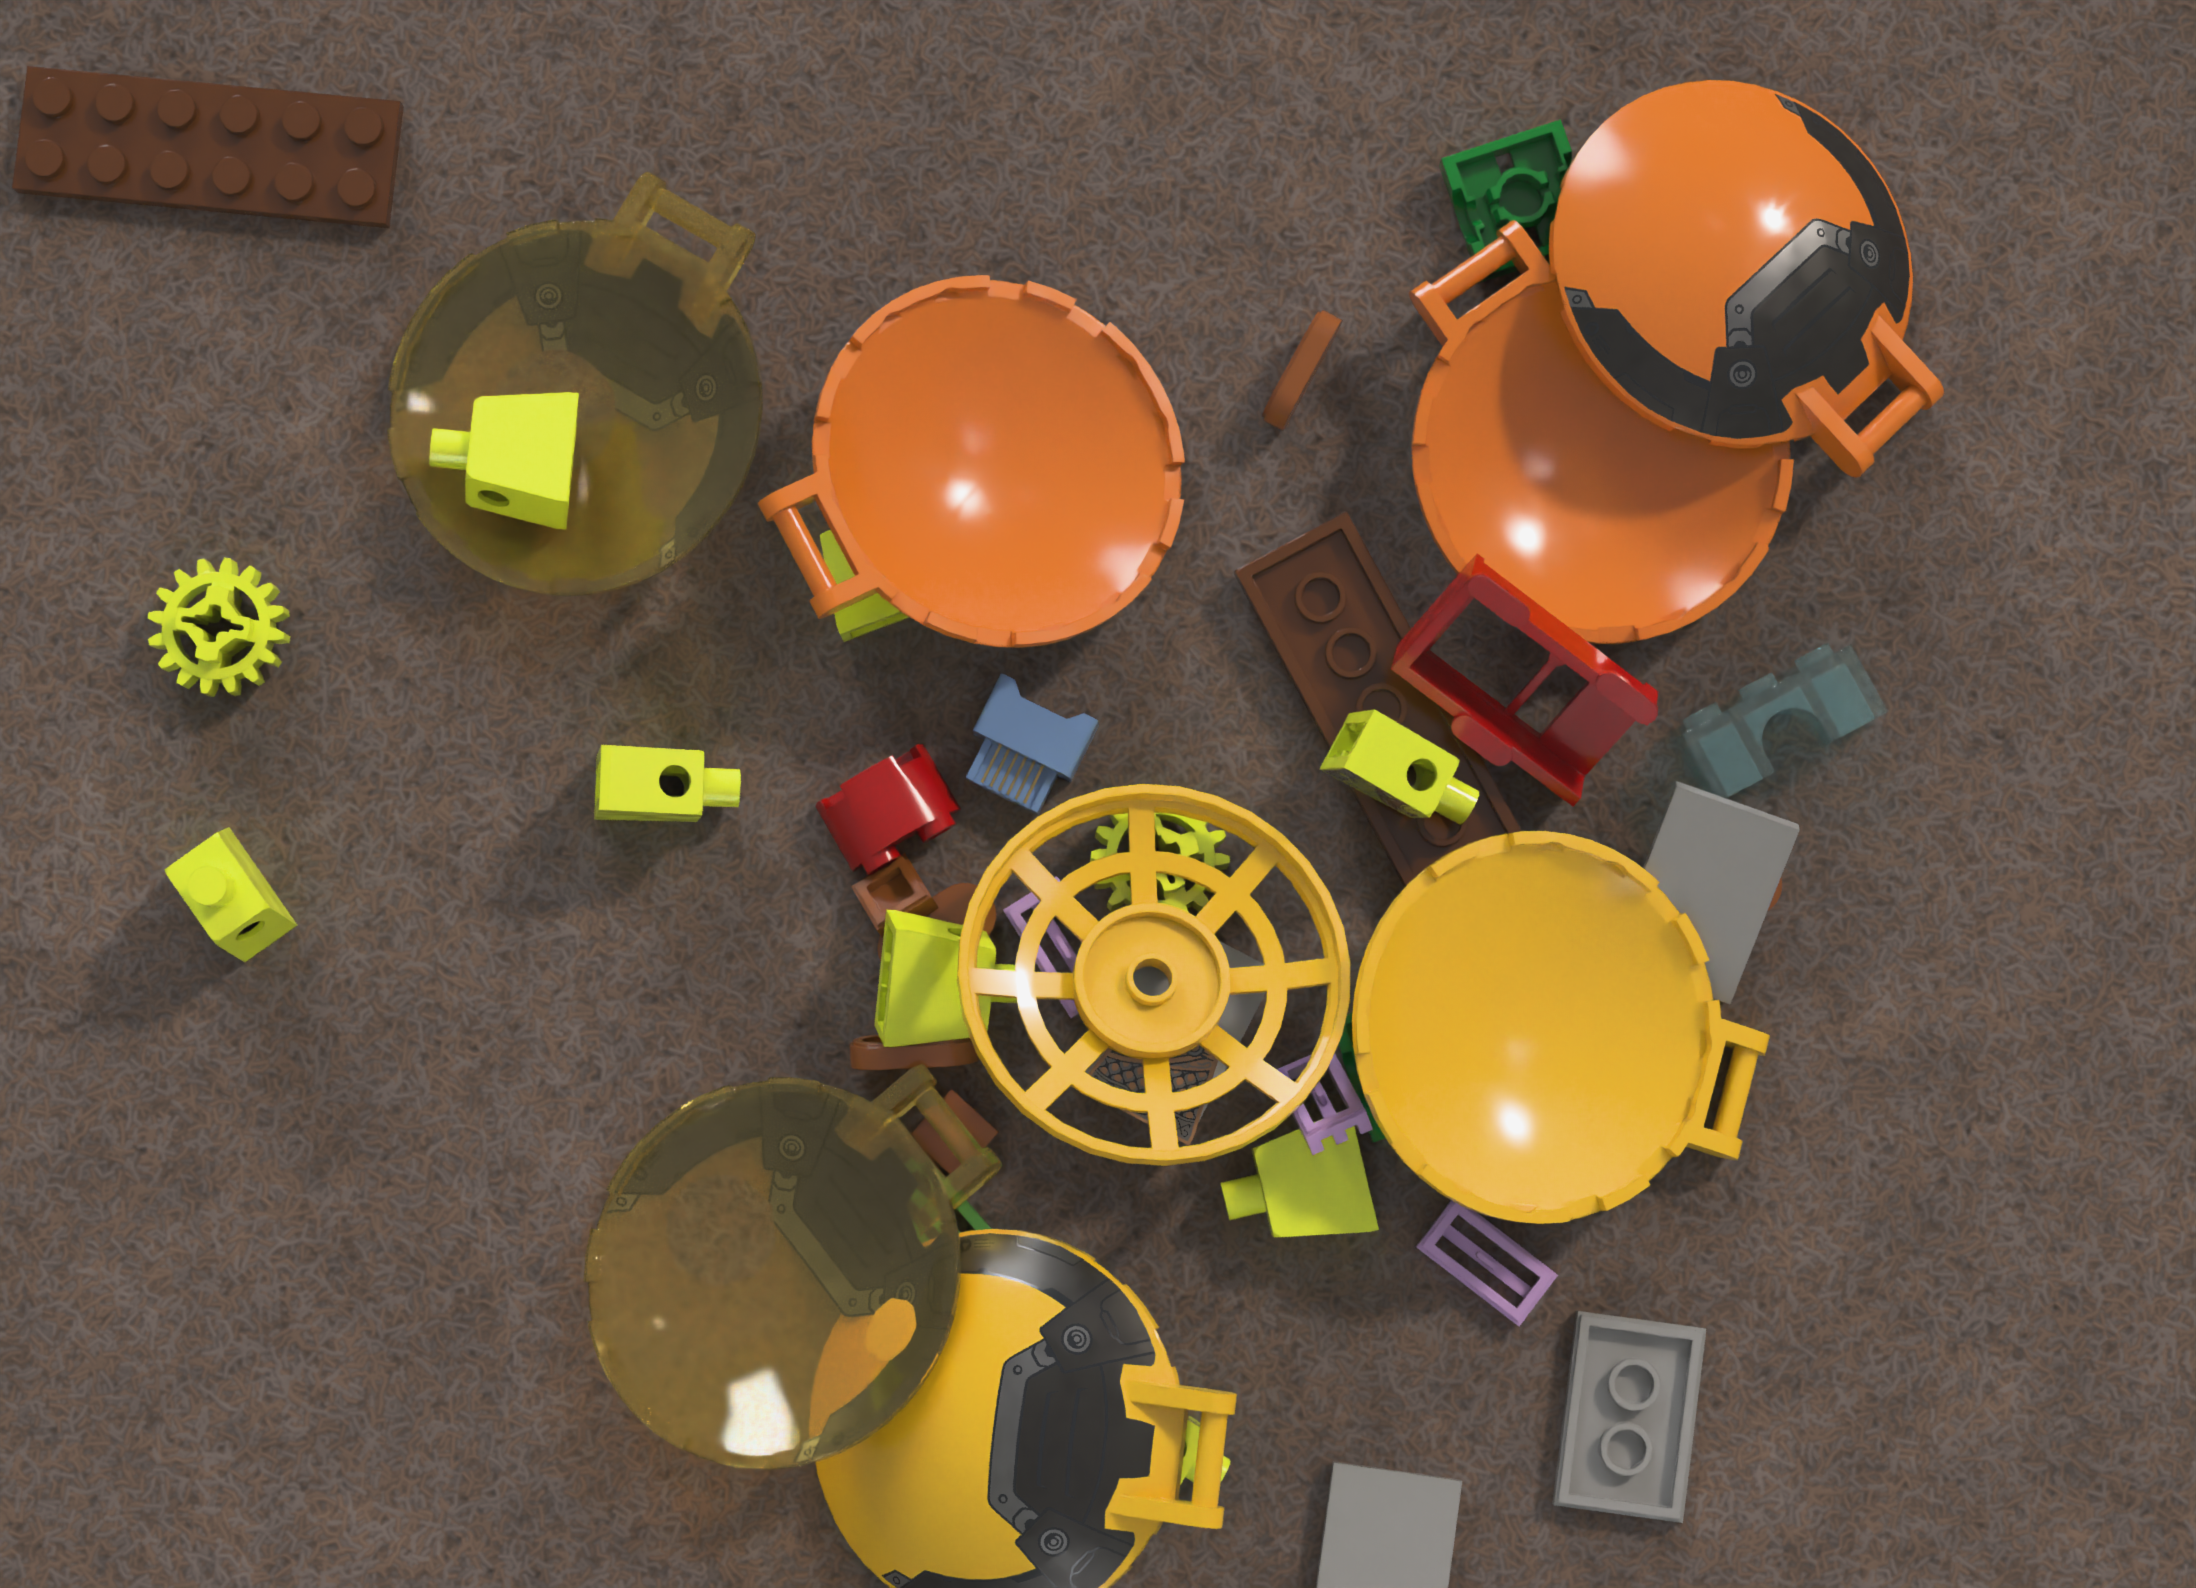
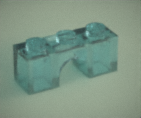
M1826 643L1794 661L1799 669L1798 673L1779 683L1773 673H1770L1738 690L1744 701L1732 708L1721 712L1715 702L1683 719L1682 721L1688 731L1678 736L1674 742L1699 788L1727 799L1773 774L1775 770L1767 758L1762 744L1764 727L1773 716L1792 715L1800 718L1811 728L1821 748L1886 714L1888 710L1852 645L1850 644L1834 653L1829 643Z

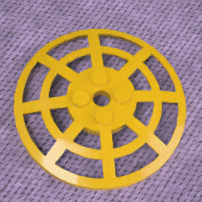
M1137 784L1104 788L1069 799L1036 817L1006 843L985 870L969 902L959 940L957 985L963 1020L977 1056L995 1085L1023 1115L1055 1138L1089 1154L1129 1164L1169 1166L1206 1161L1242 1149L1274 1130L1304 1103L1325 1074L1341 1040L1350 1003L1351 963L1344 927L1330 892L1311 863L1281 832L1251 811L1221 797L1180 786ZM1128 813L1129 852L1116 853L1091 861L1069 873L1060 882L1032 854L1046 841L1076 825L1108 815ZM1154 813L1177 814L1208 822L1238 836L1255 849L1229 878L1220 870L1194 858L1171 852L1155 851ZM1275 866L1291 882L1307 906L1321 939L1324 958L1285 963L1283 950L1272 924L1259 904L1250 896ZM1014 873L1040 901L1022 933L1015 960V971L977 968V952L985 919L1001 887ZM1156 873L1187 879L1210 890L1215 895L1196 916L1180 908L1160 904L1157 899ZM1130 874L1131 905L1109 913L1100 921L1074 898L1081 891L1100 881L1119 875ZM1234 912L1243 919L1254 936L1263 958V966L1229 968L1224 949L1215 934ZM1054 917L1082 942L1075 960L1073 973L1035 972V960L1040 942ZM1143 967L1158 968L1166 975L1169 988L1166 992L1157 996L1146 995L1135 986L1133 974ZM1327 985L1326 1009L1319 1039L1305 1069L1294 1082L1263 1059L1269 1053L1281 1028L1287 1003V990ZM1266 992V1004L1261 1024L1253 1041L1246 1048L1217 1024L1225 1009L1229 995ZM978 995L1017 999L1018 1011L1027 1035L1041 1058L1050 1066V1069L1026 1092L1011 1077L992 1046L981 1016ZM1036 999L1074 1000L1077 1011L1089 1030L1065 1054L1058 1048L1046 1029ZM1200 1045L1228 1067L1224 1073L1205 1084L1172 1093L1169 1058L1184 1054ZM1108 1048L1125 1056L1142 1059L1145 1093H1134L1112 1087L1091 1077L1085 1071ZM1244 1080L1276 1102L1262 1116L1231 1134L1197 1145L1181 1147L1178 1145L1174 1112L1190 1110L1213 1102L1234 1090ZM1072 1086L1080 1093L1107 1106L1130 1112L1147 1113L1151 1148L1129 1147L1095 1138L1063 1123L1046 1109Z

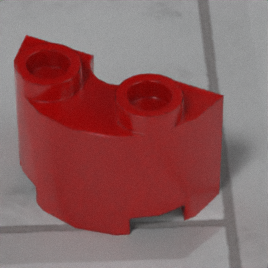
M924 744L915 745L907 753L896 759L891 755L842 783L840 785L841 791L829 798L821 799L815 806L851 870L854 872L863 867L867 875L875 873L885 865L900 858L901 855L896 846L906 839L918 834L922 842L926 843L953 828L956 822L952 815L961 810Z

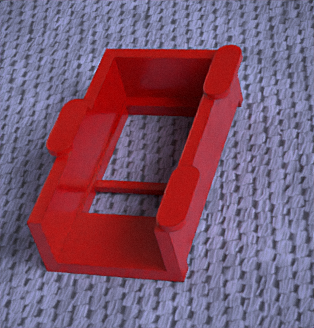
M1478 553L1475 554L1398 643L1391 670L1454 717L1451 730L1462 742L1493 765L1504 766L1512 760L1572 807L1581 799L1585 776L1633 723L1637 721L1648 726L1658 715V691L1647 682L1642 684L1484 563V558ZM1474 598L1505 622L1517 627L1550 652L1549 660L1507 707H1504L1429 650ZM1566 664L1587 680V682L1548 726L1539 733L1516 716L1515 713L1557 666Z

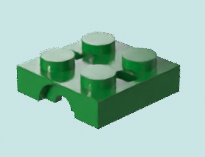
M1561 119L1441 158L1439 168L1470 257L1496 240V232L1512 220H1515L1524 230L1535 227L1541 245L1538 249L1546 261L1549 260L1550 223L1555 219L1558 198L1562 189L1560 188L1562 179L1572 162V150ZM1509 153L1513 168L1506 170L1501 175L1495 157ZM1510 260L1479 283L1518 271V269Z

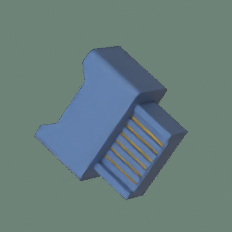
M1001 673L972 730L974 735L983 739L984 742L966 779L1039 815L1057 777L1069 782L1072 781L1099 727V721L1085 713L1068 719L1021 697L1015 679Z

